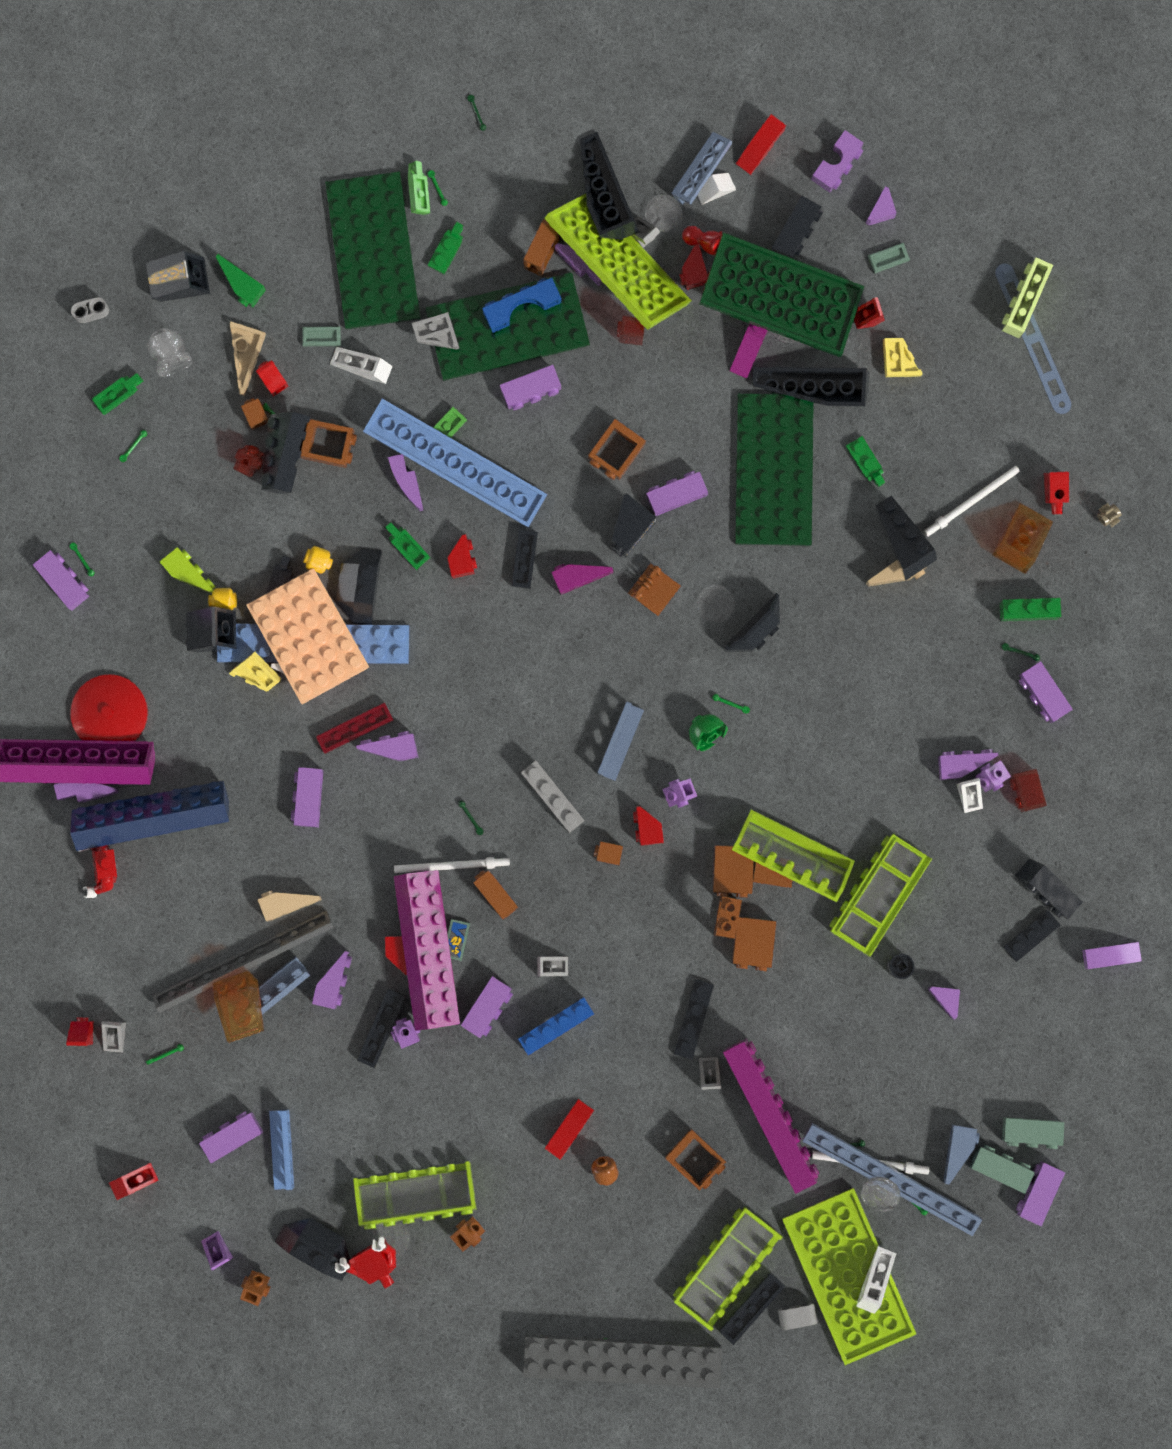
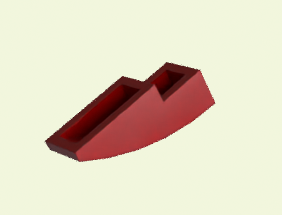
M771 114L744 150L736 165L751 175L785 131L786 125Z
M578 1099L544 1149L561 1160L594 1110Z

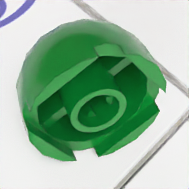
M713 714L698 715L692 720L689 738L697 750L706 751L715 745L711 742L720 735L722 738L726 735L728 727L719 717Z

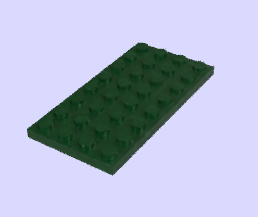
M400 171L325 182L345 329L421 319Z
M723 233L699 305L841 357L865 286Z
M572 272L550 277L553 279L561 296L560 304L546 310L533 303L521 304L512 311L510 326L492 333L483 314L482 308L485 307V304L490 301H500L506 294H516L520 292L521 288L528 285L532 287L538 281L426 307L428 318L448 312L459 349L435 346L443 381L590 346Z
M738 394L736 545L812 546L814 402L784 394Z

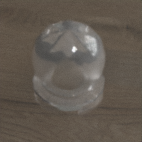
M162 328L154 331L147 343L148 354L154 362L158 363L155 370L160 377L173 375L172 370L179 367L181 370H184L193 363L190 353L184 352V339L177 331Z

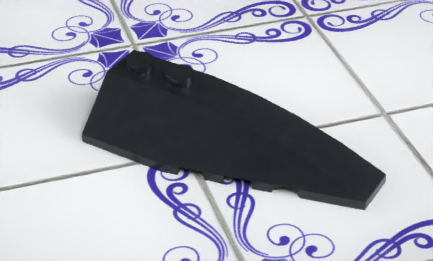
M598 132L581 138L580 144L587 207L599 236L622 240L638 233L635 220Z
M753 367L752 386L825 406L865 407L869 392L870 373L867 368Z

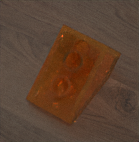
M1020 503L992 555L1026 574L1035 563L1053 521Z
M245 971L213 983L214 1000L228 1043L264 1031L258 980L251 973Z

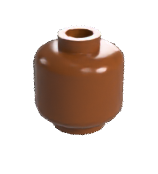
M599 1157L591 1165L594 1179L600 1185H611L619 1176L616 1162L611 1157Z

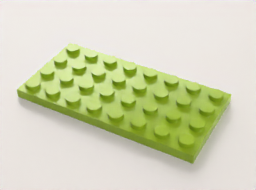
M586 194L555 209L544 218L647 330L686 307L692 301L632 236L622 240L599 236L587 207Z
M854 1188L782 1218L844 1365L916 1335L891 1273L882 1304L875 1314L856 1307L861 1288L879 1245Z

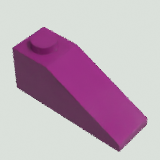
M749 324L730 372L747 379L768 330Z
M561 564L554 568L555 571L552 572V576L560 595H563L612 574L613 568L570 564L565 566Z

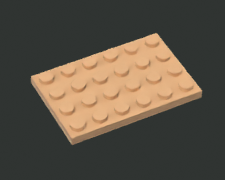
M314 568L247 604L250 613L301 704L308 702L369 668Z

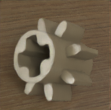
M1107 503L1099 509L1101 513L1097 517L1105 527L1110 525L1112 528L1120 522L1119 517L1122 514L1115 504L1110 506Z

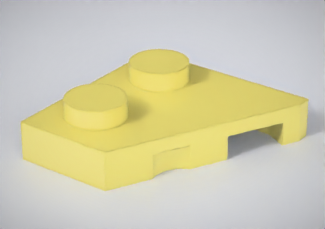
M903 338L883 339L885 377L922 376V371L916 366L915 358L908 350Z
M255 651L229 673L233 677L238 675L245 678L246 683L256 685L259 689L266 692L282 679Z

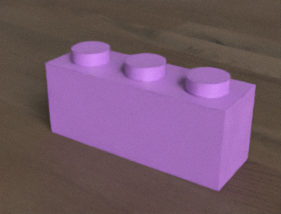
M551 365L501 384L500 389L508 409L518 410L524 407V403L529 401L533 404L539 402L541 397L545 395L549 397L557 395L559 393L558 390H561V384L554 366Z
M694 471L685 474L684 478L680 480L674 478L667 481L665 486H654L648 489L649 492L646 493L654 516L708 495L700 472L695 473Z
M50 550L36 561L33 566L68 609L72 611L89 597L86 593L89 589L82 581L80 583L77 582L75 579L76 573L71 567L66 568L63 562L65 560L58 552L54 554Z
M1041 661L1019 675L1021 686L1025 690H1029L1031 701L1035 706L1039 705L1042 710L1040 714L1046 722L1053 723L1073 710Z
M299 767L298 772H295L294 783H297V791H293V802H296L295 810L291 812V821L294 822L295 826L319 828L323 781L322 769Z
M492 976L461 1026L479 1038L482 1035L486 1037L492 1028L489 1024L493 1018L497 1020L503 1011L500 1009L503 1002L507 1004L513 994L510 992L512 988Z
M245 1111L236 1116V1122L230 1124L228 1121L219 1127L221 1131L216 1134L211 1131L202 1137L204 1141L199 1144L210 1163L215 1162L263 1133L252 1112L247 1114Z
M1044 1162L1035 1165L1033 1172H1035L1034 1178L1029 1184L1024 1200H1020L1016 1208L1018 1216L1039 1226H1042L1065 1175V1172Z

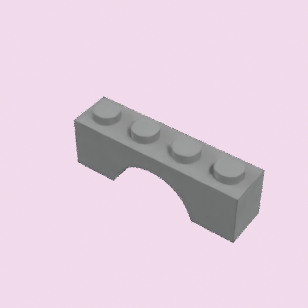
M534 761L521 772L569 834L584 822V819L537 761Z

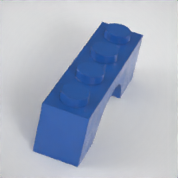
M543 278L532 287L530 285L525 286L516 294L509 293L503 296L500 301H490L485 304V307L482 308L483 314L492 333L510 326L511 313L521 304L533 303L540 306L543 310L560 304L561 296L553 279Z
M583 997L521 1036L518 1040L527 1055H530L594 1015V1012Z

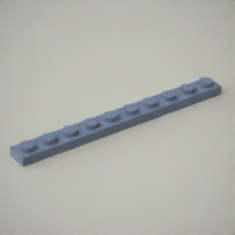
M811 1123L802 1139V1142L863 1176L873 1179L872 1181L971 1236L974 1235L982 1221V1217Z

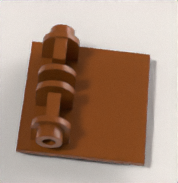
M650 563L628 594L659 616L681 585L663 573L658 566Z

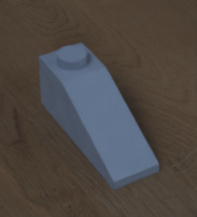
M951 1125L943 1183L948 1185L951 1183L974 1150L975 1144L978 1145L979 1133H977L976 1128Z

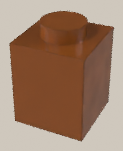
M252 398L245 401V405L241 407L251 429L254 430L267 424L268 417L260 400Z
M600 841V846H595L594 856L597 857L596 861L619 866L623 846Z

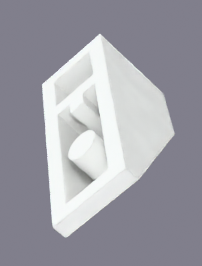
M336 347L330 365L386 384L392 369L390 364L379 357Z
M879 1246L877 1247L861 1288L856 1307L874 1314L880 1308L896 1253Z

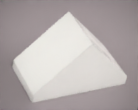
M729 173L714 174L709 177L697 196L701 205L735 191L736 188Z
M977 778L958 783L957 788L964 813L983 809L980 779Z

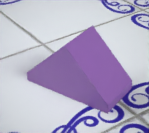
M886 186L867 219V225L893 219L896 216L894 203L889 188Z
M930 986L928 988L930 993L951 1019L955 1020L958 1017L960 990Z
M219 1231L201 1241L212 1270L233 1258Z

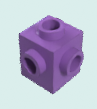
M1001 760L992 766L990 763L980 768L981 773L975 776L976 779H980V786L985 792L991 789L995 792L1004 786L1002 782L1011 777Z
M691 778L681 782L679 779L669 782V787L663 789L669 807L675 805L678 808L689 804L688 800L697 797Z
M407 1018L396 1021L397 1026L393 1027L394 1031L391 1034L395 1043L399 1042L401 1049L421 1041L418 1035L421 1031H415L412 1019L407 1021ZM404 1029L409 1031L408 1036L403 1034Z

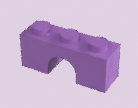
M845 130L833 148V151L841 157V162L837 165H831L823 160L811 180L829 193L832 189L836 190L842 182L840 179L842 175H847L853 167L851 163L854 158L858 160L864 151L862 150L863 142Z

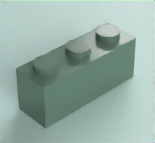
M1003 1117L1002 1141L1007 1142V1146H1019V1143H1026V1147L1038 1148V1144H1044L1046 1148L1058 1149V1145L1063 1146L1064 1122Z
M987 1145L984 1148L978 1146L969 1168L1025 1194L1035 1173L1030 1170L1031 1166L1021 1161L1018 1165L1012 1162V1157L1002 1153V1156L994 1153L995 1149Z

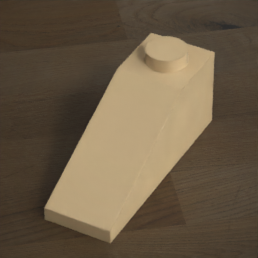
M896 560L868 580L866 584L869 587L905 581ZM924 568L908 580H911L913 577H915V579L917 580L925 574L924 570L926 568Z
M268 891L261 894L262 898L258 899L265 920L271 921L322 899L321 896L273 893Z

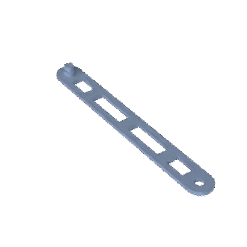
M1001 264L996 268L995 275L1006 301L1010 305L1012 298H1010L1005 284L1014 281L1017 288L1019 281L1012 266ZM1032 313L1030 321L1036 333L1027 336L1026 332H1024L1022 338L1053 409L1059 414H1065L1071 408V401ZM1039 341L1052 371L1044 374L1031 344ZM1053 379H1056L1062 392L1055 396L1052 395L1047 383ZM1061 401L1065 403L1063 408L1059 407V402Z

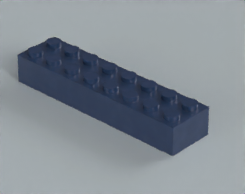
M224 781L203 785H193L183 789H173L172 791L162 793L157 792L146 796H136L131 799L116 800L105 804L100 803L89 807H79L72 810L70 834L76 851L229 822L228 794Z

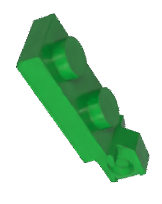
M456 222L452 231L448 229L445 232L428 263V267L445 275L462 244L463 236L460 234L464 225Z
M138 373L131 378L128 376L121 377L92 398L101 413L106 415L135 394L138 390L136 386L141 384L143 379Z
M863 436L846 445L847 450L865 479L867 478L868 481L873 480L877 487L884 485L885 481L881 476L884 473L882 467Z
M392 523L385 527L391 534L389 537L391 543L416 571L430 559V556L402 527L397 529Z

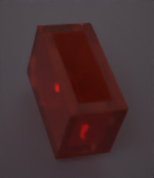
M623 316L622 321H618L617 337H620V343L642 346L645 327L641 325L636 317Z
M1037 769L1011 775L1010 785L1013 791L1016 790L1017 798H1015L1017 809H1021V812H1026L1047 806Z

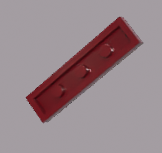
M383 703L316 736L324 754H327L393 721V718L386 703Z

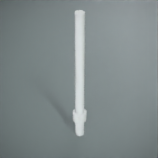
M1014 466L944 517L940 516L937 518L934 524L924 530L925 535L928 537L938 529L942 530L952 519L1019 473V468Z
M486 857L484 860L394 865V872L405 873L480 867L493 869L495 866H509L510 858L494 859V857Z
M813 1151L812 1159L838 1162L822 1152ZM879 1160L898 1171H905L906 1174H929V1167L914 1165L912 1162L898 1163Z

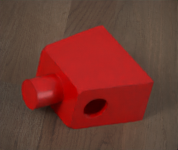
M1069 472L1043 473L1045 503H1051L1052 515L1063 514V503L1069 502ZM1057 490H1059V499L1055 497Z

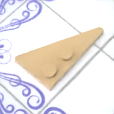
M230 322L240 395L245 396L266 333Z

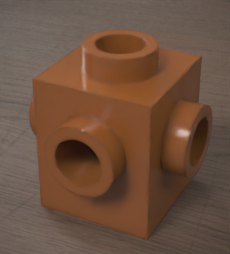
M472 1216L468 1221L463 1219L455 1226L458 1230L450 1238L463 1252L471 1245L475 1247L482 1240L480 1236L485 1230Z
M252 1270L249 1277L245 1276L241 1287L243 1291L240 1299L259 1306L262 1297H267L271 1286L268 1285L270 1277Z

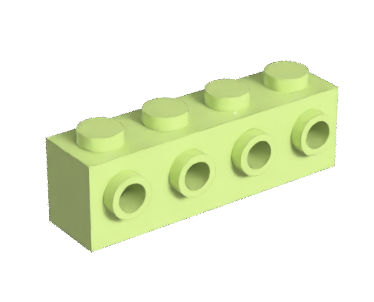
M1035 258L1031 264H1027L1024 270V274H1026L1024 281L1020 280L1016 289L1019 291L1018 295L1013 297L1009 307H1011V311L1009 314L1006 313L1003 318L1002 324H1004L1002 331L1017 338H1020L1025 332L1053 267L1052 264L1039 258Z

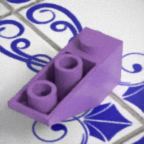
M409 731L398 733V737L390 738V735L379 737V741L372 742L371 739L360 741L361 745L356 746L358 750L397 761L418 758L414 734H409Z
M992 749L981 750V754H974L973 751H962V755H954V752H943V756L938 757L939 779H960L997 757L998 753H993Z
M345 951L318 982L312 1004L336 1009L337 1005L341 1006L343 995L340 994L341 990L339 989L340 986L345 987L347 982V975H343L345 967H350L352 957L347 956L350 952Z

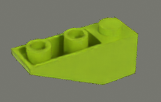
M177 547L160 561L174 579L211 594L214 591L213 589L216 586L209 578L205 580L201 576L203 571L197 564L192 565L189 561L191 556L185 549L181 551Z

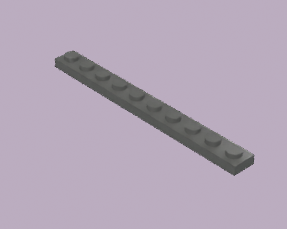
M327 910L153 995L157 1011L161 1013L334 928Z

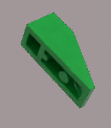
M217 254L216 258L237 298H239L237 301L246 308L248 305L253 308L266 291L265 287Z

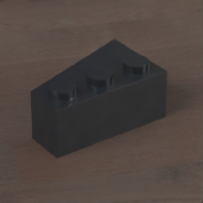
M1029 859L1015 875L1025 884V887L1030 892L1038 896L1040 902L1046 906L1049 905L1052 908L1051 912L1058 918L1062 916L1069 919L1083 903L1044 864Z

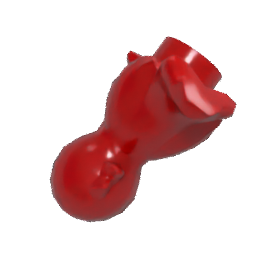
M687 226L683 230L682 239L687 245L695 246L699 244L708 254L715 256L721 241L722 231L719 233L716 231L702 232L696 226Z

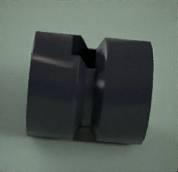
M895 954L887 962L889 974L897 979L910 977L915 969L913 959L906 954Z

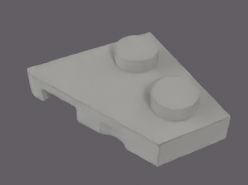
M448 312L412 323L418 343L459 349Z

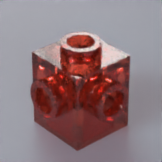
M246 445L242 449L239 448L235 455L237 460L233 469L248 477L253 476L263 465L264 460H262L264 453L253 445Z

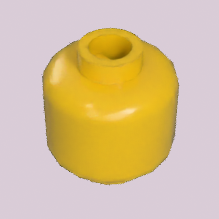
M313 546L311 549L308 548L303 560L308 570L314 568L320 574L324 573L326 569L329 570L333 559L330 558V552L317 546Z
M215 588L212 595L208 596L209 607L233 610L237 607L236 592H233L231 588Z

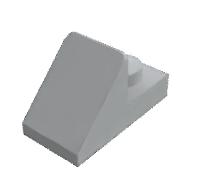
M637 216L634 220L639 232L631 236L644 248L655 239L660 231L653 224Z

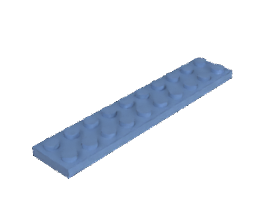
M381 399L363 430L365 434L403 454V456L526 527L530 526L547 496L543 491L384 399Z
M236 624L237 649L217 651V662H242L255 651L266 663H278L257 624ZM346 625L367 664H409V625Z

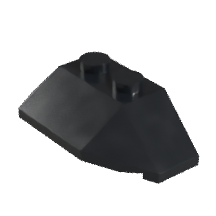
M363 548L341 563L336 602L354 624L372 625L382 556L381 550Z
M775 593L723 648L725 652H753L755 648L759 651L766 643L764 639L768 635L772 637L779 630L777 627L780 623L778 593Z
M312 1218L288 1223L283 1226L275 1240L276 1244L288 1254L319 1272L335 1279L343 1280L347 1272L338 1273L335 1271V1263L340 1264L341 1258H345L347 1263L350 1260L343 1236Z

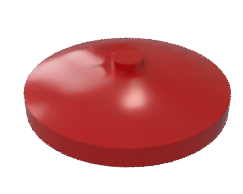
M111 674L94 677L83 684L73 698L70 711L73 728L82 741H136L142 734L148 719L147 702L138 686L122 676Z

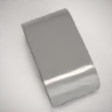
M99 297L78 302L71 308L72 316L79 323L101 319L109 313V306ZM98 305H104L102 311H95ZM80 310H85V314L82 317L77 316Z
M808 1303L807 1306L802 1307L797 1305L791 1306L786 1310H782V1308L777 1310L781 1330L806 1327L818 1323L814 1303Z

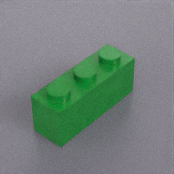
M1061 598L1010 599L1000 602V621L1058 620L1061 618Z

